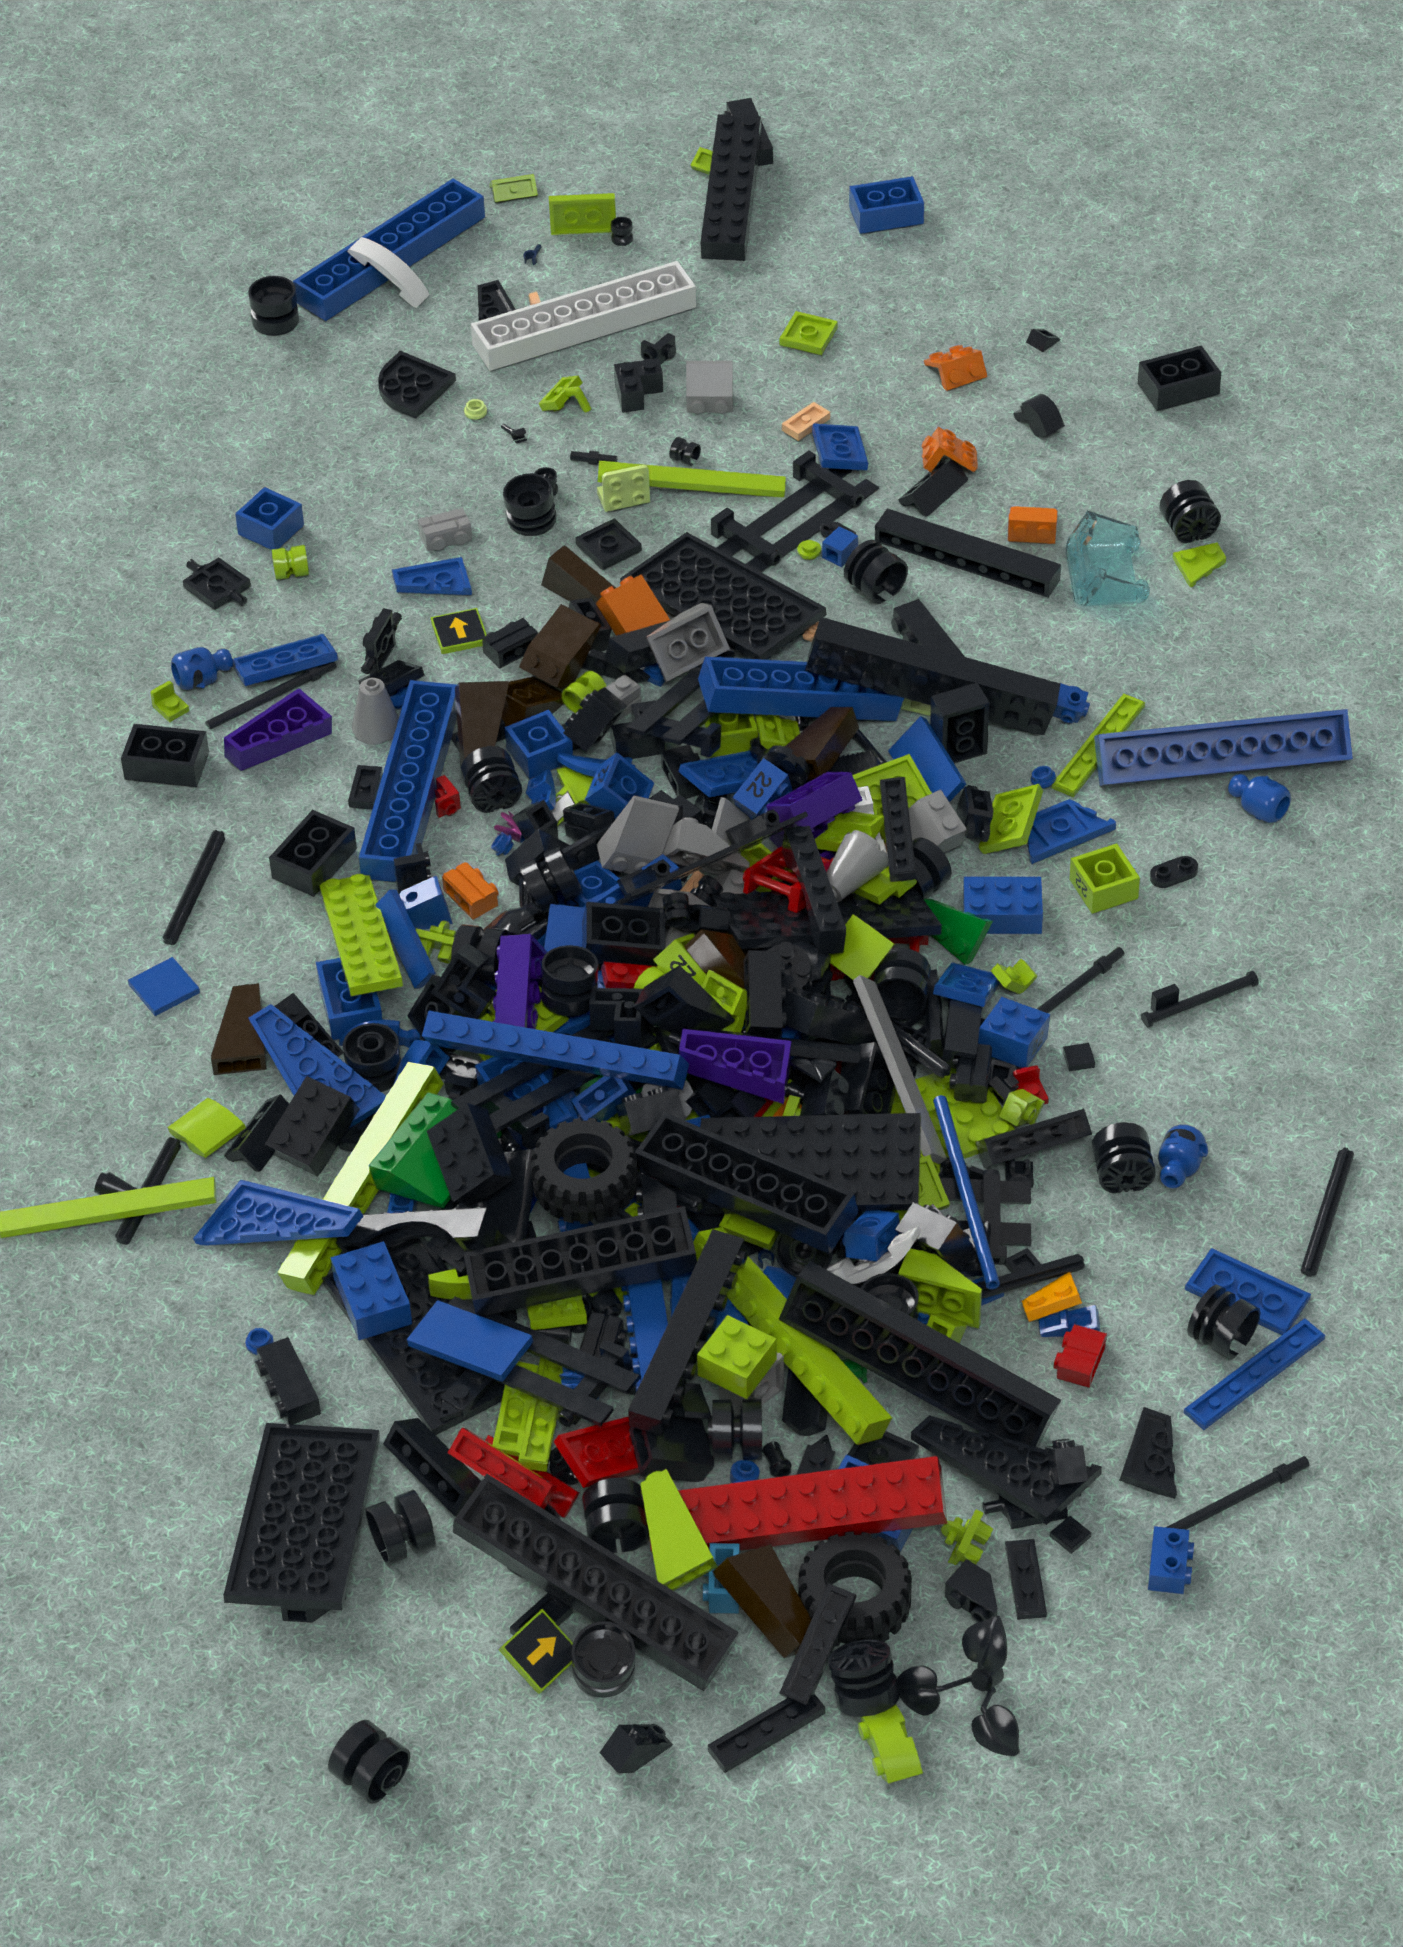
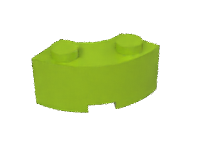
M896 1704L885 1712L861 1717L862 1722L858 1723V1730L862 1740H867L875 1758H872V1764L877 1776H881L889 1784L923 1774L912 1736L908 1737L905 1719Z

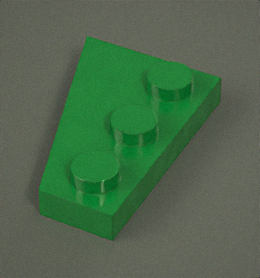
M924 899L942 924L941 934L931 936L963 964L971 963L993 921L979 918L969 912L957 910L953 906L933 899Z

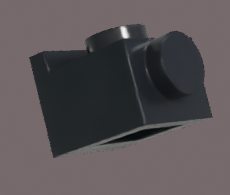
M701 791L695 800V806L702 810V824L707 825L712 830L720 799H727V794L708 797Z

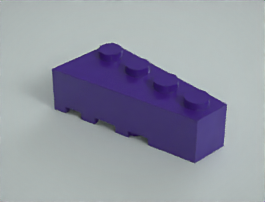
M298 688L225 736L224 757L240 771H243L332 734V716Z
M531 934L501 936L500 946L497 947L499 968L495 973L497 995L493 999V1006L496 1011L495 1021L493 1022L536 1029L538 1012L534 1007L535 1004L541 1001V992L538 984L539 981H542V959L547 951Z
M689 1029L682 1030L679 1055L689 1063L688 1074L784 1104L791 1061V1041Z

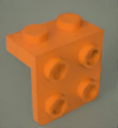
M953 346L949 348V352L944 354L943 352L932 353L929 355V359L924 360L925 366L939 369L942 386L947 391L988 377L982 351L972 349L971 346Z
M937 427L931 436L928 435L922 443L923 468L929 472H932L943 455H946L972 472H975L978 468L975 446L968 441L963 442L948 429L943 430Z
M1011 507L1008 520V541L1055 544L1058 511L1054 508Z

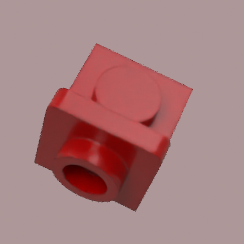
M445 775L436 778V815L438 818H441L445 815H452L461 809L460 795Z
M1038 1065L1023 1067L1013 1071V1076L1019 1081V1084H1017L1019 1088L1017 1090H1026L1045 1101L1044 1105L1049 1103V1098L1040 1081Z

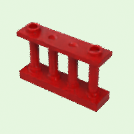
M782 846L745 870L743 874V893L748 894L757 887L763 886L788 896V910L798 913L806 907L802 887L796 874L784 870L787 868L782 854ZM821 857L827 873L833 858L829 860ZM772 877H775V878L781 879V880H783V881H786V882H788V883H791V884H793V885L790 886V885L784 884V883H782V882L776 881V880L771 879V878H772Z
M461 1428L448 1451L450 1455L484 1477L486 1474H489L539 1507L545 1509L546 1505L549 1504L560 1516L565 1518L568 1515L580 1492L546 1471L530 1470L518 1462L519 1456L505 1454L493 1446L494 1437L488 1435L486 1440L468 1429Z

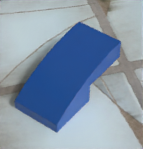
M547 769L528 781L526 794L532 800L531 804L544 800L550 810L555 808L556 792L552 773Z
M1096 1305L1071 1311L1065 1309L1039 1318L1041 1337H1064L1066 1331L1071 1332L1074 1324L1100 1331L1099 1311Z

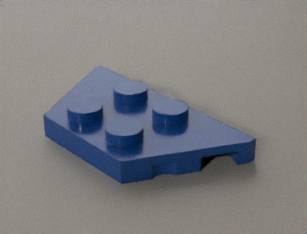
M1071 799L1043 809L1036 813L1028 839L1030 863H1036L1116 829V821L1111 818L1108 821L1099 818L1096 811L1082 807Z

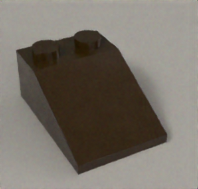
M561 604L529 644L519 668L556 688H567L576 681L601 624Z
M534 676L508 682L501 717L505 722V726L507 727L546 710L553 714L564 705L562 692Z

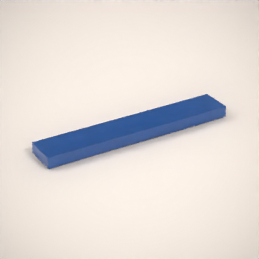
M1304 1318L1184 1408V1414L1201 1429H1207L1325 1340V1334Z

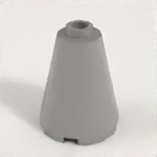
M368 678L362 681L359 686L352 731L359 741L366 744L378 745L382 744V742L393 740L399 716L383 681L377 678Z
M854 830L851 834L848 832L844 836L827 870V876L836 901H841L884 871L888 866L889 859L884 849L880 852L875 847L878 842L861 831Z

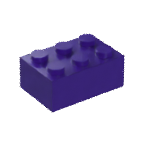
M827 772L767 804L766 807L768 811L774 809L778 813L780 823L806 811L808 816L793 824L792 827L810 826L813 832V827L834 821L835 815L854 810L856 808L855 804L863 801L851 772Z

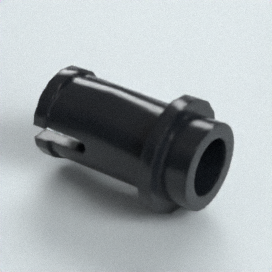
M776 1441L774 1446L772 1442L767 1443L762 1451L769 1462L771 1475L775 1477L788 1476L791 1473L792 1464L790 1460L785 1458L780 1444Z

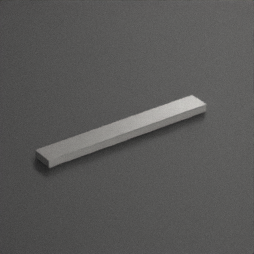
M860 975L853 980V983L905 1112L921 1114L923 1156L930 1155L933 1162L940 1164L947 1159L877 985L874 981Z

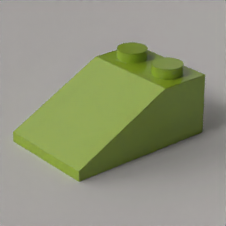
M910 1248L904 1258L899 1275L908 1278L916 1286L919 1294L918 1313L929 1316L931 1314L945 1313L967 1326L979 1329L981 1325L982 1289L937 1255Z

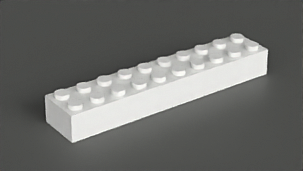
M678 261L471 323L472 345L489 371L696 308V286Z

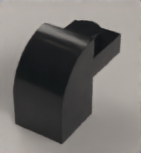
M1038 394L1022 402V405H1020L1021 409L1013 413L1018 422L1029 421L1036 437L1047 436L1065 426L1057 406L1044 394Z

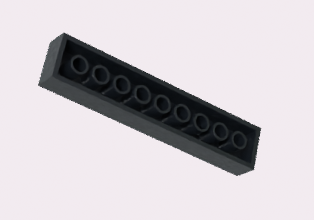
M820 617L805 667V671L927 705H931V696L978 683L990 702L989 722L1038 735H1045L1057 706L1061 683Z
M812 1261L798 1274L779 1317L780 1321L978 1431L990 1433V1437L1004 1441L1005 1438L1039 1447L1061 1402V1399Z
M489 1474L485 1475L454 1519V1534L591 1621H606L620 1625L630 1634L637 1650L702 1691H705L736 1644L738 1631Z

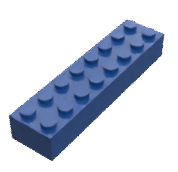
M705 657L698 678L708 712L814 718L820 717L830 707H853L857 720L897 721L904 700L902 697L805 671L807 662Z

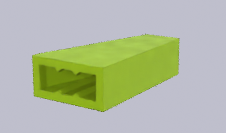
M667 1469L648 1475L646 1480L640 1484L657 1580L675 1591L718 1566Z

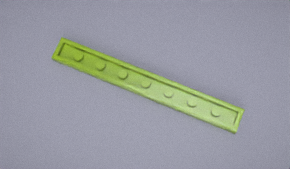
M599 461L597 482H602V475L606 472L645 464ZM647 465L649 469V487L785 497L786 476Z
M214 1177L0 1211V1238L217 1203L216 1181Z

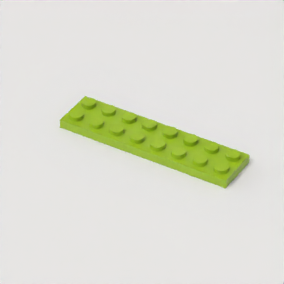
M355 874L351 877L342 879L332 878L323 882L320 885V892L350 995L355 996L402 987V976L381 910L375 905L378 900L370 875Z

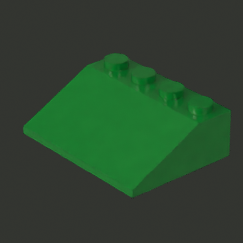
M432 1093L425 1095L368 1165L376 1189L440 1208L445 1207L451 1196L427 1130L457 1110L451 1106L452 1099ZM499 1131V1132L496 1133L497 1136H498V1139H499L500 1136L502 1135V1132H501V1131Z

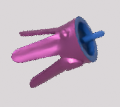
M508 811L509 815L501 812V817L507 821L511 828L495 825L494 829L508 835L510 834L513 840L522 843L525 838L512 819L514 815L510 811Z

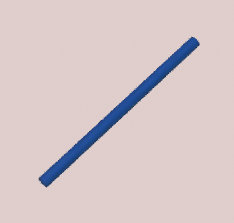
M940 1095L934 1098V1106L984 1281L988 1289H995L1000 1285L947 1098Z

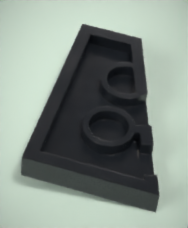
M1143 1407L1119 1481L1158 1495L1176 1498L1177 1489L1174 1482L1175 1462H1173L1171 1416Z

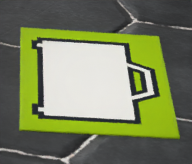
M568 783L556 794L555 808L551 810L557 820V826L564 821V808L579 803Z

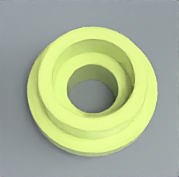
M472 399L466 403L464 414L469 419H481L486 416L487 407L482 400Z

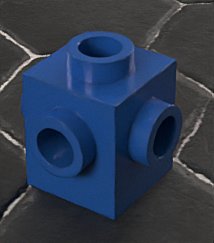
M1061 683L1053 717L1059 718L1066 723H1078L1081 716L1086 717L1090 706V703L1086 702L1089 692L1083 691L1077 686H1068Z

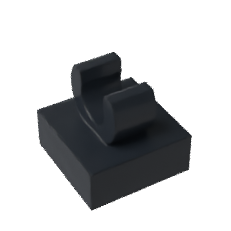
M449 1073L446 1075L444 1081L447 1095H449L448 1098L452 1100L475 1088L473 1078Z
M1013 1075L1006 1078L1004 1082L995 1076L988 1083V1090L994 1093L998 1102L1004 1106L1009 1093L1019 1088L1017 1085L1019 1081Z
M1015 1159L1005 1161L1006 1181L1031 1182V1188H1033V1161L1025 1159V1161H1015Z

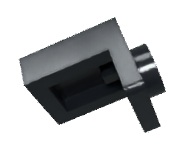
M667 333L655 344L646 340L641 342V357L644 360L659 358L660 364H662L667 359L673 358L676 353L675 336Z

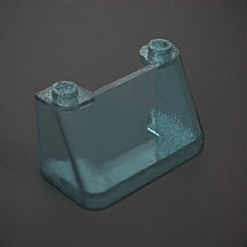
M1087 510L1066 543V556L1075 603L1083 606L1136 604L1148 598L1150 593L1148 582L1143 579H1139L1136 582L1131 555L1134 551L1138 550L1141 543L1137 526Z

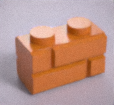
M464 862L458 865L455 870L451 869L443 874V891L472 920L498 906L497 896L499 893L496 886L492 882L488 884L478 868L473 869L468 863Z

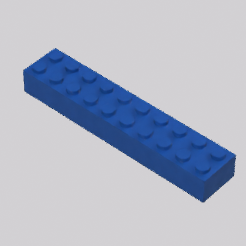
M452 178L362 237L385 247L410 267L485 218L484 196ZM357 239L295 279L293 283L296 288L297 304L327 321L389 279L369 262L364 266L347 252L359 240Z
M414 680L409 682L359 855L360 873L370 875L371 880L396 882L393 859L417 854L416 844L421 843L422 845L436 796V778L442 774L457 720L455 687L457 684Z
M1348 709L1106 733L1094 736L1100 786L1340 762L1353 759Z

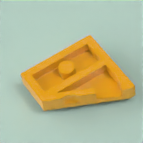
M1070 1272L1021 1301L1029 1322L1082 1304Z

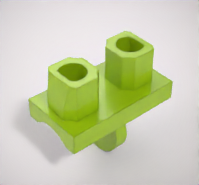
M442 920L439 926L431 925L430 932L416 928V932L428 957L430 958L433 948L439 949L440 952L437 957L439 962L449 964L456 931L449 929V922Z
M975 1509L971 1519H967L964 1526H962L963 1520L959 1517H956L954 1521H947L948 1524L942 1525L941 1532L946 1537L945 1543L953 1545L954 1541H956L948 1563L957 1565L959 1561L964 1562L966 1559L974 1564L978 1563L983 1550L970 1542L973 1539L985 1545L993 1531L992 1527L981 1521L983 1512Z

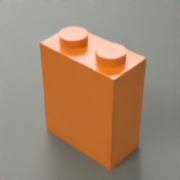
M642 575L635 578L629 576L619 583L621 586L615 589L613 586L605 589L600 593L602 597L596 603L616 636L670 620Z

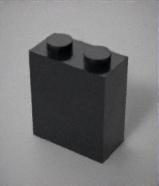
M674 1417L672 1425L670 1427L666 1426L662 1436L634 1427L629 1428L640 1476L647 1477L653 1472H662L667 1469L672 1480L700 1482L704 1481L714 1467L713 1455H711L708 1443V1434L705 1432L702 1419Z

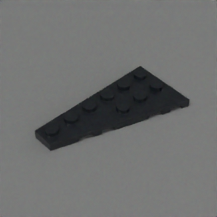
M930 1415L911 1431V1440L1046 1525L1102 1474V1466L1091 1464V1467L1086 1466L1088 1481L1058 1485L1054 1483L1045 1449L1005 1438L1004 1441L990 1437V1433L981 1430L979 1433L964 1430L961 1424Z

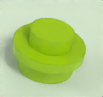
M806 540L798 545L797 552L803 559L813 560L821 554V545L816 541Z

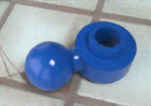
M749 1460L735 1462L730 1472L731 1483L759 1480V1467Z

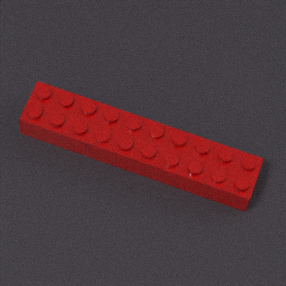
M938 1456L678 1490L709 1550L710 1543L739 1544L740 1551L767 1545H772L773 1547L827 1540L828 1537L836 1534L839 1537L845 1536V1532H854V1535H862V1532L873 1534L948 1524L942 1467Z

